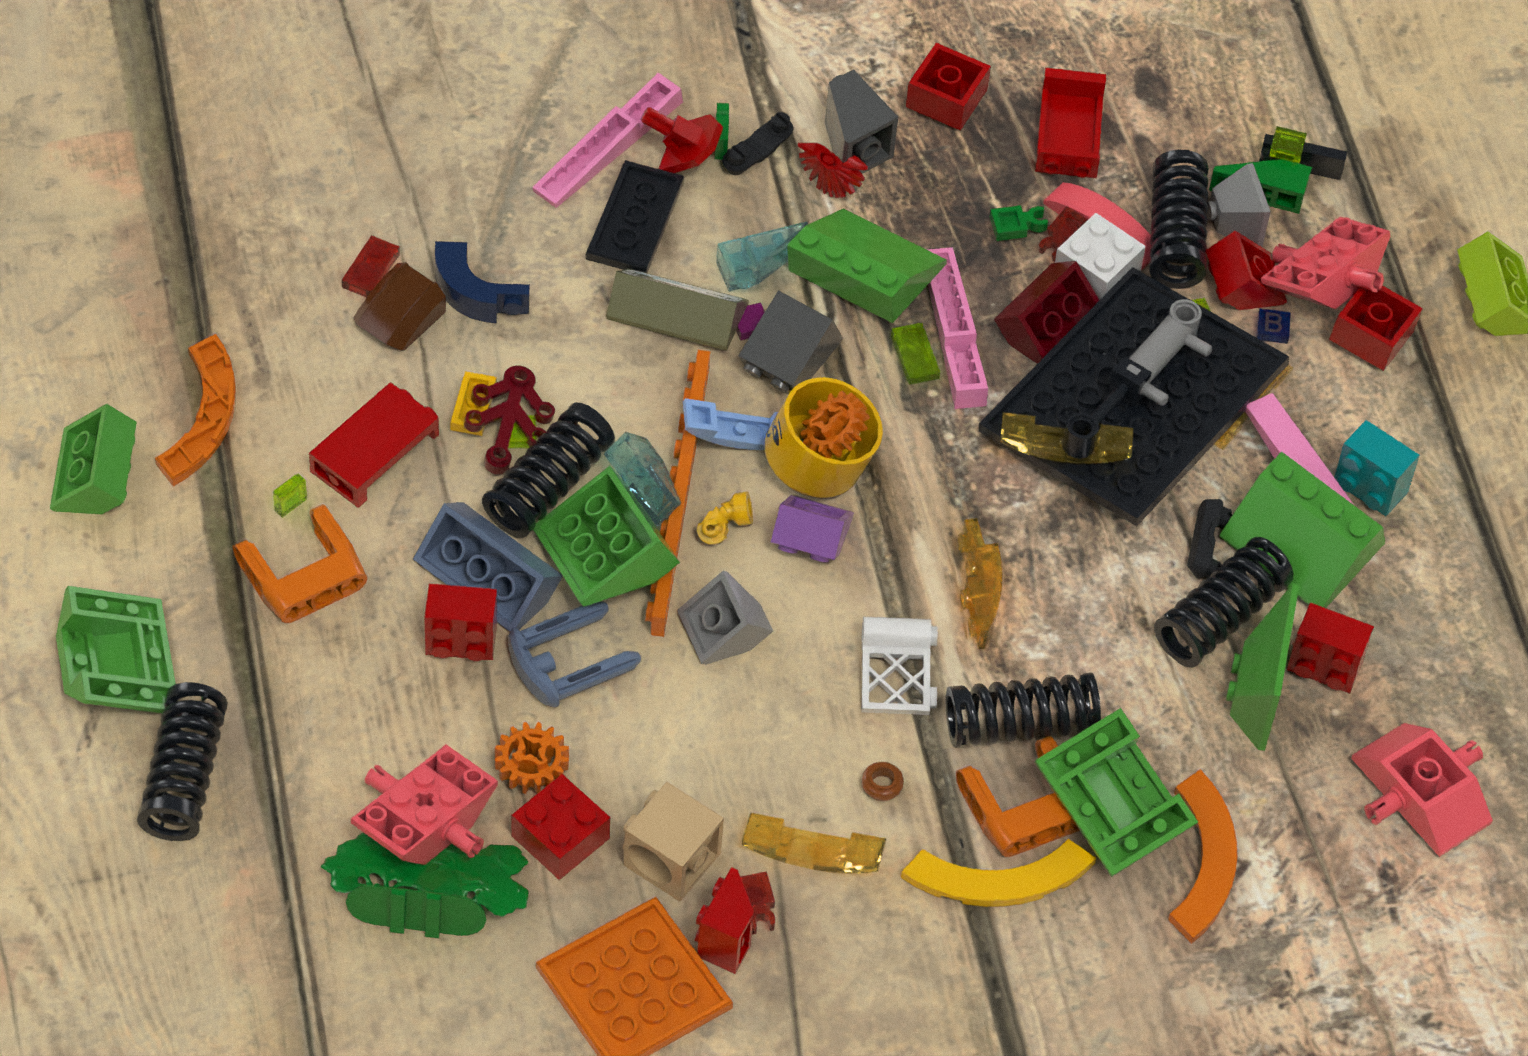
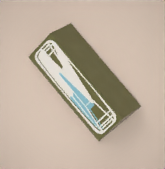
M628 268L616 271L606 317L608 320L727 351L745 309L749 304V300Z

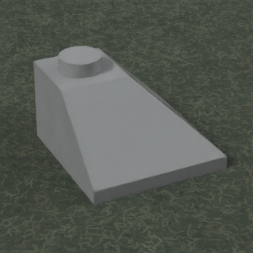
M1251 163L1246 164L1212 188L1210 202H1207V217L1209 220H1213L1216 231L1226 237L1233 231H1237L1262 247L1271 211L1254 165Z
M727 571L719 573L677 610L701 664L705 665L751 651L773 632L761 604Z

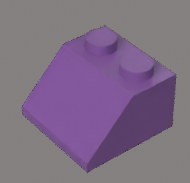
M790 495L780 504L771 542L779 544L778 549L788 553H797L800 550L811 553L810 558L820 562H829L830 559L835 560L840 555L854 512Z

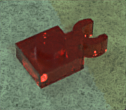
M1066 206L1048 227V235L1050 236L1045 237L1039 243V253L1044 254L1048 248L1056 249L1052 253V261L1055 262L1057 249L1088 219Z
M767 871L740 876L754 910L752 935L757 933L756 922L760 920L767 922L769 930L774 931L776 919L774 913L769 909L775 907V899Z

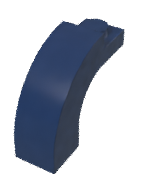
M435 241L436 283L445 294L446 302L452 308L471 319L487 323H497V313L510 315L529 314L530 284H498L481 280L468 267L467 242Z

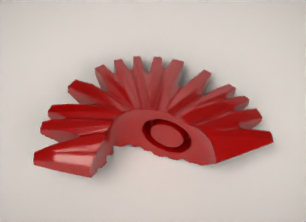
M798 143V147L804 150V152L799 153V158L805 159L801 161V164H806L803 169L804 171L813 169L809 179L812 181L818 177L816 185L818 190L823 189V193L827 194L828 192L830 197L834 195L835 198L846 197V191L850 195L855 192L853 185L861 187V181L863 182L865 177L859 170H868V166L854 155L842 163L838 156L819 143Z

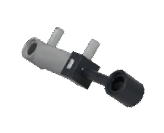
M1185 299L1174 302L1170 307L1168 316L1129 358L1124 356L1112 369L1108 388L1111 393L1091 415L1076 413L1068 418L1062 442L1065 453L1073 458L1082 459L1089 457L1095 449L1099 424L1122 399L1134 406L1144 396L1161 406L1167 403L1169 399L1168 394L1154 387L1150 382L1184 345L1204 357L1209 356L1212 352L1211 345L1196 337L1202 316L1199 305Z

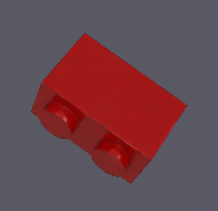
M1233 231L1206 250L1209 260L1208 269L1217 285L1216 294L1224 304L1228 303L1238 310L1280 306L1287 303L1284 293L1261 283V277L1276 266L1272 259V253L1237 231Z

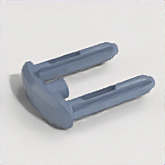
M600 601L585 607L580 606L521 631L513 628L509 633L508 648L513 665L528 690L544 705L553 708L558 707L559 700L632 671L641 662V656L638 652L625 651L551 681L547 673L556 670V664L551 653L547 651L532 657L528 649L601 620L609 611L606 602Z

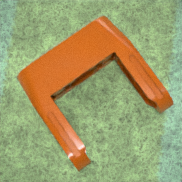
M324 504L311 509L310 517L315 527V535L330 556L281 579L276 578L254 543L244 540L233 545V553L240 568L263 603L284 623L294 622L359 591L367 582L368 578L353 545Z
M1051 736L1035 742L1038 758L1058 747L1056 741ZM972 766L956 770V781L959 790L985 836L1005 857L1018 855L1080 831L1055 792L1002 812L979 770Z

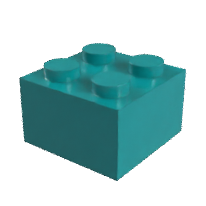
M1365 420L1344 442L1334 478L1345 492L1353 494L1365 502L1369 508L1387 516L1408 494L1420 455L1368 420Z

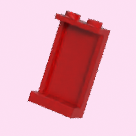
M1045 67L1035 172L1097 179L1100 163L1099 151L1106 74Z
M390 382L309 452L310 472L359 508L367 501V488L427 435L432 439L439 436V417L432 408L424 407L417 402L407 390L400 389Z

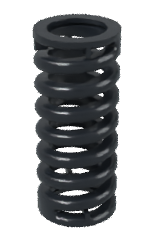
M1178 149L1165 152L1158 156L1153 163L1151 260L1149 273L1151 278L1169 288L1176 289L1197 285L1206 276L1207 175L1209 166L1207 160L1202 155L1190 150ZM1178 163H1189L1195 165L1196 167L1188 165H1178L1172 167V165ZM1179 176L1191 177L1190 179H1188V178L1172 179V178L1179 177ZM1166 261H1169V262H1172V263H1178V264H1186V263H1193V264L1187 265V266H1178V265L1170 264V263H1168V262H1166ZM1165 274H1168V275H1171V276H1177V277H1186V276H1187V278H1181V279L1171 278V277H1168V276L1165 275Z
M578 402L572 403L560 415L558 421L552 423L547 432L538 438L536 444L530 446L525 455L519 457L514 466L505 472L503 478L495 482L492 490L487 491L483 495L482 504L489 518L509 535L517 538L527 537L536 526L535 520L544 519L547 515V509L554 508L558 503V498L567 495L569 486L576 485L580 480V475H584L590 470V464L597 463L600 460L601 452L608 451L614 445L615 435L610 424L599 412L589 405ZM578 422L592 429L599 439H594L587 431L580 427ZM573 436L576 437L578 440H580V441L586 446V448L588 449V451L585 450V449H583V448L575 441V439L573 438ZM562 447H563L564 449H566L567 451H569V452L575 457V459L577 460V462L574 461L573 459H571V458L564 452V450L562 449ZM552 459H553L554 461H556L557 463H559V464L564 468V470L566 471V473H564L562 470H560V469L554 464V462L552 461ZM541 470H542L543 472H545L550 478H552V480L555 482V484H553L552 482H550V481L543 475V473L541 472ZM530 482L536 485L544 495L540 494ZM521 495L526 497L534 507L530 506ZM495 505L503 517H501L499 513L496 511L494 507Z
M1262 537L1251 538L1245 547L1238 549L1234 556L1224 561L1223 565L1214 570L1210 577L1201 581L1198 588L1191 590L1186 598L1178 601L1174 608L1168 610L1156 620L1154 631L1162 648L1179 664L1191 668L1198 666L1202 662L1204 655L1211 654L1215 650L1216 644L1224 643L1228 634L1235 633L1239 629L1240 623L1248 622L1252 613H1257L1262 609L1263 603L1272 601L1275 592H1281L1291 584L1294 573L1288 558L1281 549L1268 539ZM1269 552L1272 556H1274L1278 563L1267 553ZM1260 563H1262L1271 572V574L1264 570ZM1246 572L1258 581V588L1247 576ZM1234 582L1242 587L1249 595L1251 601L1238 590ZM1223 593H1225L1232 599V601L1237 605L1239 611L1236 610L1226 600ZM1211 603H1213L1220 609V611L1225 615L1227 621L1220 617V615L1215 611ZM1200 614L1209 620L1215 631L1207 626ZM1188 624L1191 625L1200 634L1203 641H1201L1194 635V633L1189 628ZM1173 628L1178 630L1181 637L1188 644L1186 647H1183L1178 641Z
M1091 672L1083 673L1077 680L1073 675H1064L1060 682L1056 677L1049 676L1043 680L1042 684L1036 678H1029L1024 685L1019 680H1011L1007 687L1001 682H993L989 689L984 684H975L971 691L962 685L949 686L946 690V717L951 743L954 748L966 745V735H963V729H968L970 743L973 746L980 744L981 733L978 711L981 700L985 712L987 739L989 743L996 744L999 740L996 716L998 698L1003 711L1006 740L1014 742L1017 738L1014 714L1015 697H1017L1021 709L1023 736L1026 740H1032L1035 735L1032 713L1033 694L1039 707L1041 735L1044 738L1052 736L1051 692L1056 702L1059 733L1063 737L1068 736L1071 731L1067 704L1069 690L1075 704L1077 731L1080 733L1101 720L1100 697L1095 676ZM1089 691L1091 694L1093 709L1090 708ZM962 710H966L968 724L963 722Z
M195 682L178 683L167 690L164 704L165 709L162 712L161 725L157 732L158 740L154 744V756L150 761V772L146 778V788L143 791L142 803L137 816V822L145 832L169 841L190 840L196 837L200 831L199 822L203 817L201 807L206 803L207 795L205 791L210 786L209 775L214 769L212 760L217 755V746L215 744L220 741L221 732L219 728L224 724V716L228 706L226 697L220 691L205 684ZM187 696L201 697V701L178 700ZM208 698L215 702L217 707L204 701ZM180 728H189L195 731H202L207 733L208 735H201L193 732H185ZM183 743L193 747H200L203 749V751H198L191 748H184L177 744ZM180 759L187 762L197 763L200 766L195 767L188 764L178 763L174 760ZM170 775H178L185 778H192L197 782H188L184 780L175 779ZM166 791H175L183 794L191 795L193 798H183L179 796H174L170 793H167ZM150 815H153L155 818L161 820V823L158 824L157 822H155ZM169 823L178 826H189V828L184 830H172L165 828L164 824Z

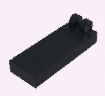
M1265 134L1259 161L1283 159L1312 167L1310 174L1341 180L1348 151Z

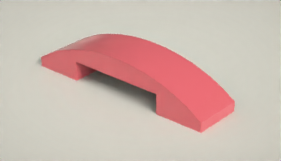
M1064 182L1044 199V205L1066 220H1069L1074 215L1085 223L1095 213L1099 214L1146 246L1141 270L1150 263L1151 235L1131 215L1112 201L1082 186Z

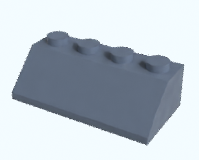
M464 502L443 504L413 558L414 561L447 585L497 589V622L510 632L513 628L520 630L549 602L563 577L561 573Z

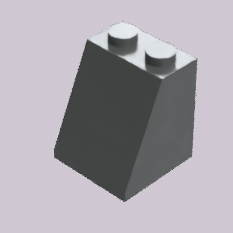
M854 69L844 75H838L833 78L828 84L825 125L832 151L840 158L842 163L854 155L868 166V170H859L863 174L894 157L898 116Z
M778 290L738 356L745 365L743 368L745 371L757 378H760L761 375L768 377L772 380L770 383L772 386L787 393L788 390H792L799 383L811 379L841 343L843 337L831 318Z

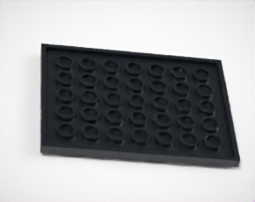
M1132 267L979 423V432L1137 527L1246 411V406L1250 402L1255 401L1289 365V356L1199 305L1202 316L1196 337L1212 346L1210 355L1204 357L1184 345L1150 382L1151 385L1168 394L1169 399L1165 405L1161 406L1146 396L1136 406L1122 399L1099 424L1093 453L1089 457L1082 459L1069 456L1062 447L1068 418L1076 413L1091 415L1111 393L1108 388L1112 369L1124 356L1129 358L1168 316L1170 307L1174 302L1182 299L1190 300Z

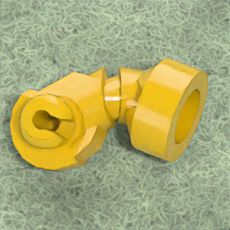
M749 492L734 493L730 501L721 503L720 509L716 506L713 511H709L702 523L700 522L697 525L699 538L707 544L717 545L727 538L729 521L733 520L738 526L753 524V508Z

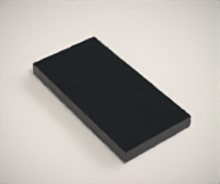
M625 160L587 249L586 260L623 270L629 268L648 273L683 187L684 176Z

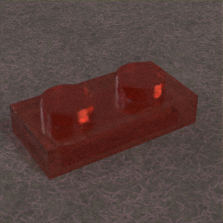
M371 235L342 278V288L367 298L399 257L400 246Z

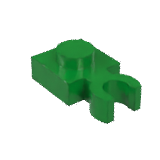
M717 103L716 120L722 125L723 130L715 150L714 160H722L728 150L729 103Z
M1021 205L990 209L989 217L996 241L1027 237L1028 230L1040 233L1046 231L1048 227L1047 219H1036L1043 218L1044 207L1042 206L1032 207L1028 212H1023Z

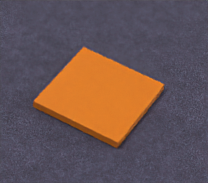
M657 897L648 900L536 962L537 971L597 1056H649L733 1009V1002Z

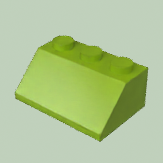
M1487 231L1457 249L1460 259L1458 267L1465 277L1467 284L1465 292L1472 302L1474 309L1472 313L1473 320L1480 329L1484 328L1494 336L1528 334V274L1523 257Z

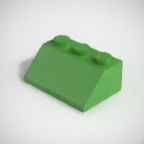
M106 403L64 427L50 504L51 510L55 512L102 515L124 503L127 495L128 474L131 470L132 449L135 444L137 424L135 420Z

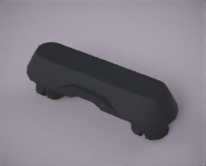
M777 112L776 115L771 117V120L754 131L748 139L728 149L722 159L723 165L732 175H740L753 164L762 162L775 152L779 145L793 133L794 127L790 122V116L784 112Z
M1205 499L1198 509L1187 563L1188 568L1197 579L1210 577L1214 570L1222 566L1220 561L1213 559L1216 542L1214 532L1217 526L1224 528L1233 514L1231 509L1223 506L1221 499Z

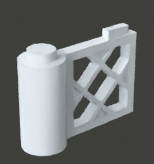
M863 617V713L929 715L930 708L937 707V687H930L931 646H937L938 628L937 626H931V619ZM870 657L884 658L891 666L879 676L869 666ZM908 659H923V669L914 677L901 666ZM895 670L908 681L897 692L885 681ZM869 676H870L872 679H874V681H873L872 683H870V684H869ZM922 677L923 686L918 682ZM878 685L891 696L884 703L869 702V693ZM913 686L923 695V704H909L901 695Z

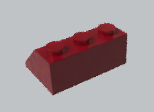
M1077 261L1051 263L994 318V321L1010 346L1038 364L1098 303L1099 298Z

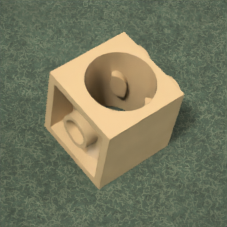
M666 782L659 791L654 790L650 793L645 801L644 808L638 815L633 814L627 820L623 828V832H625V841L622 847L624 850L623 865L680 902L721 854L724 818L669 782Z

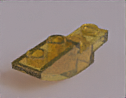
M972 518L964 520L963 531L958 534L959 550L961 553H966L968 560L965 562L967 575L965 589L960 590V601L963 610L968 609L969 612L968 630L970 636L976 637L979 649H985L992 636L998 615L1002 592V562L998 543L985 545L978 519Z

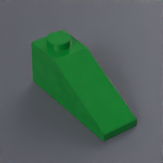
M1283 159L1214 166L1209 191H1212V188L1246 164L1253 163L1268 205L1297 214L1300 213L1312 169L1310 166Z

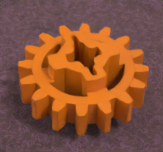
M840 391L837 398L830 393L827 401H817L818 408L808 411L811 417L802 422L807 429L801 431L800 435L804 438L803 443L814 452L826 458H831L834 453L839 458L842 455V450L847 449L851 451L853 450L851 444L854 441L860 442L862 440L859 433L868 429L863 422L867 421L870 416L865 412L867 407L853 393L847 395L844 391Z
M523 722V730L520 731L514 726L510 727V737L502 734L500 736V745L495 746V770H499L500 780L509 779L510 789L521 785L522 793L524 794L527 793L529 787H534L538 794L541 791V786H548L561 774L564 775V770L569 769V746H564V736L554 737V728L552 726L543 731L540 722L536 724L535 729L530 728L527 722ZM515 749L516 752L512 753V759L509 760L511 752ZM554 756V762L549 767L548 764L551 763V757Z

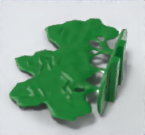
M363 832L356 839L347 840L343 844L338 845L336 855L325 858L324 863L321 865L322 869L331 874V887L336 892L349 893L346 905L348 911L355 918L365 923L390 927V932L404 934L405 929L425 931V937L439 938L440 933L468 936L478 933L485 926L487 920L485 911L479 904L484 905L494 915L503 917L513 913L516 908H526L529 890L511 879V875L518 874L528 864L526 857L521 855L522 851L514 845L490 844L486 848L481 849L478 854H475V857L470 858L459 848L450 844L427 864L423 865L401 860ZM373 873L378 874L383 879L384 886L378 883L373 885L369 875ZM363 877L366 883H358V878ZM389 881H397L394 886L389 887ZM407 886V887H413V888H415V889H417V890L404 889V888H398V887ZM473 891L475 893V896L472 899L467 898L468 892Z

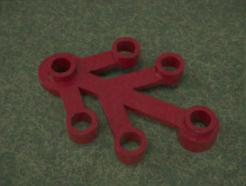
M511 366L505 371L503 380L490 386L477 384L472 390L471 401L477 406H486L489 404L490 399L509 393L507 401L482 412L470 410L466 413L464 419V427L468 431L479 432L483 426L502 418L496 443L487 450L484 458V467L492 474H504L509 469L512 455L508 450L515 422L526 436L529 447L536 444V440L533 437H540L546 433L544 429L533 424L521 407L520 401L522 396L534 410V418L537 422L548 424L553 420L555 414L554 406L549 402H543L534 390L536 383L535 375L529 368L524 366ZM477 393H483L486 397H479ZM540 411H546L549 415H543ZM469 419H476L479 423H472Z

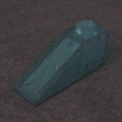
M808 222L718 243L716 264L728 291L748 289L758 285L788 262L787 245L808 225Z
M625 432L604 453L655 525L660 526L681 504L663 459L647 438Z

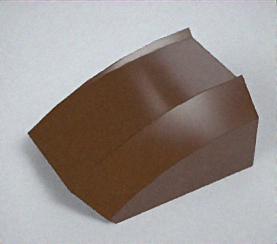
M407 262L397 263L375 286L353 318L359 327L384 344L405 351L446 313V296L436 282L431 281L410 267Z

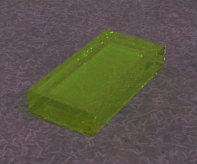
M923 323L892 328L891 337L909 385L940 379L941 372Z

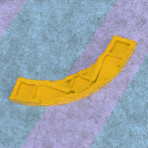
M1068 838L1051 854L1033 863L1004 870H980L949 863L922 849L903 869L901 878L939 898L944 896L963 901L962 904L984 907L1011 906L1044 898L1046 894L1068 887L1095 864L1096 857Z

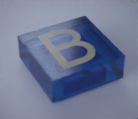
M1259 308L1256 338L1262 341L1288 344L1291 312Z

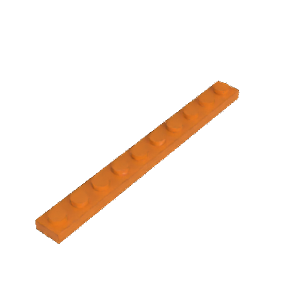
M698 350L696 362H689L687 381H692L691 388L685 387L683 401L685 398L704 401L711 351ZM683 413L680 414L678 433H683L682 440L676 439L674 459H679L678 466H671L669 485L674 486L673 493L667 492L664 512H669V519H662L660 534L677 558L698 437L685 430ZM676 566L654 584H651L650 593L655 594L654 602L648 601L645 621L651 622V635L664 637Z

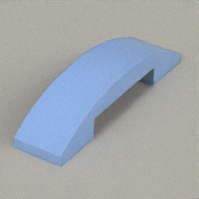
M686 398L683 401L685 430L708 442L739 449L765 450L766 433L778 413L774 412L770 418L718 411L716 410V404L713 402Z

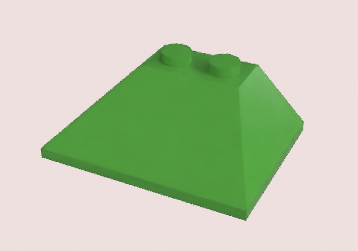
M1292 584L1244 641L1241 654L1235 653L1231 673L1237 674L1236 682H1229L1226 701L1232 702L1230 716L1254 746L1261 751H1265L1281 695L1299 591L1298 584Z
M67 586L56 633L64 693L85 704L162 713L165 709L164 704L167 690L176 684L162 600Z
M1121 708L1034 761L1111 877L1198 823L1180 794L1172 797L1136 744L1140 735Z

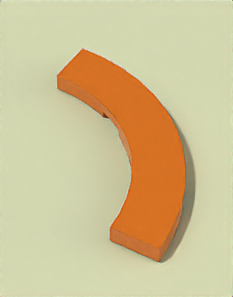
M217 334L188 348L189 356L199 371L203 387V396L193 427L171 448L155 457L157 467L173 487L195 473L212 457L225 438L233 419L236 404L234 372L230 357Z
M1201 769L1177 785L1174 791L1175 795L1180 794L1197 819L1198 823L1195 826L1199 830L1201 839V865L1198 878L1188 896L1169 914L1168 918L1191 944L1202 936L1219 916L1229 897L1237 866V839L1232 818L1221 794Z

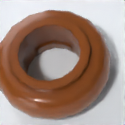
M881 761L873 763L865 769L862 774L861 784L869 797L879 801H887L900 794L903 789L904 778L897 766ZM884 776L889 778L892 784L879 786L873 779Z

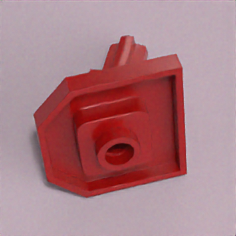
M647 107L641 117L642 123L665 135L662 142L667 147L659 169L672 173L697 167L716 150L723 130L722 125L711 114L689 121L677 115L672 120L653 108Z

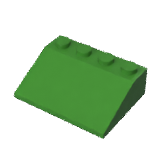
M844 208L806 225L787 245L790 272L891 323L901 315L947 264L946 259Z
M1282 451L1259 475L1219 535L1223 541L1235 550L1245 547L1247 542L1253 537H1262L1274 543L1286 555L1293 569V581L1286 589H1289L1292 584H1298L1299 599L1307 605L1311 602L1324 608L1328 607L1385 544L1383 526ZM1268 552L1267 554L1270 555L1278 563L1275 557ZM1260 563L1263 569L1266 570L1269 574H1271V572L1262 563Z
M611 466L607 467L547 514L544 519L537 522L533 529L583 607L654 584L680 563L631 489Z

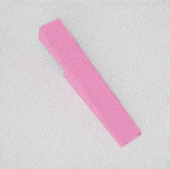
M657 73L621 109L615 106L532 187L533 192L557 208L652 129L641 121L642 114L647 107H651L667 116L682 104L681 88L660 73Z
M953 247L929 249L928 251L947 260L944 268L928 284L954 407L955 409L987 406L988 385L976 345L977 333Z
M1273 393L1250 402L1246 406L1245 412L1274 459L1282 451L1352 503Z

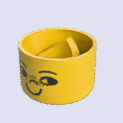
M825 377L805 380L791 390L768 428L765 438L766 458L775 475L794 491L816 498L839 496L854 486L880 446L883 435L881 418L867 396L852 385ZM840 391H844L847 395L853 393L867 407L865 412L870 416L867 421L863 422L868 429L859 433L862 440L860 442L854 441L851 444L853 450H842V455L839 458L834 453L831 458H826L809 449L800 440L803 439L800 432L807 429L802 422L811 417L808 411L810 409L816 410L818 408L817 401H827L830 393L836 398Z

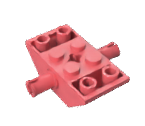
M1339 217L1299 249L1282 243L1275 246L1272 259L1278 265L1261 277V283L1284 294L1337 309L1351 298L1360 287L1372 292H1378L1382 288L1384 276L1381 272H1378L1390 239V231L1371 224L1354 221L1347 217Z
M1403 723L1354 753L1351 759L1383 794L1382 797L1364 807L1367 818L1370 819L1375 815L1376 817L1371 822L1378 825L1381 821L1398 811L1439 857L1491 825L1493 820L1476 776L1467 768L1483 758L1480 746L1472 750V747L1476 746L1477 743L1470 740L1453 752L1433 729Z
M447 744L400 780L393 777L379 765H375L374 769L371 768L368 771L365 783L372 786L382 795L351 818V824L401 860L423 865L427 864L450 844L459 848L470 858L475 857V854L480 852L484 840L469 831V829L474 825L498 785V780Z

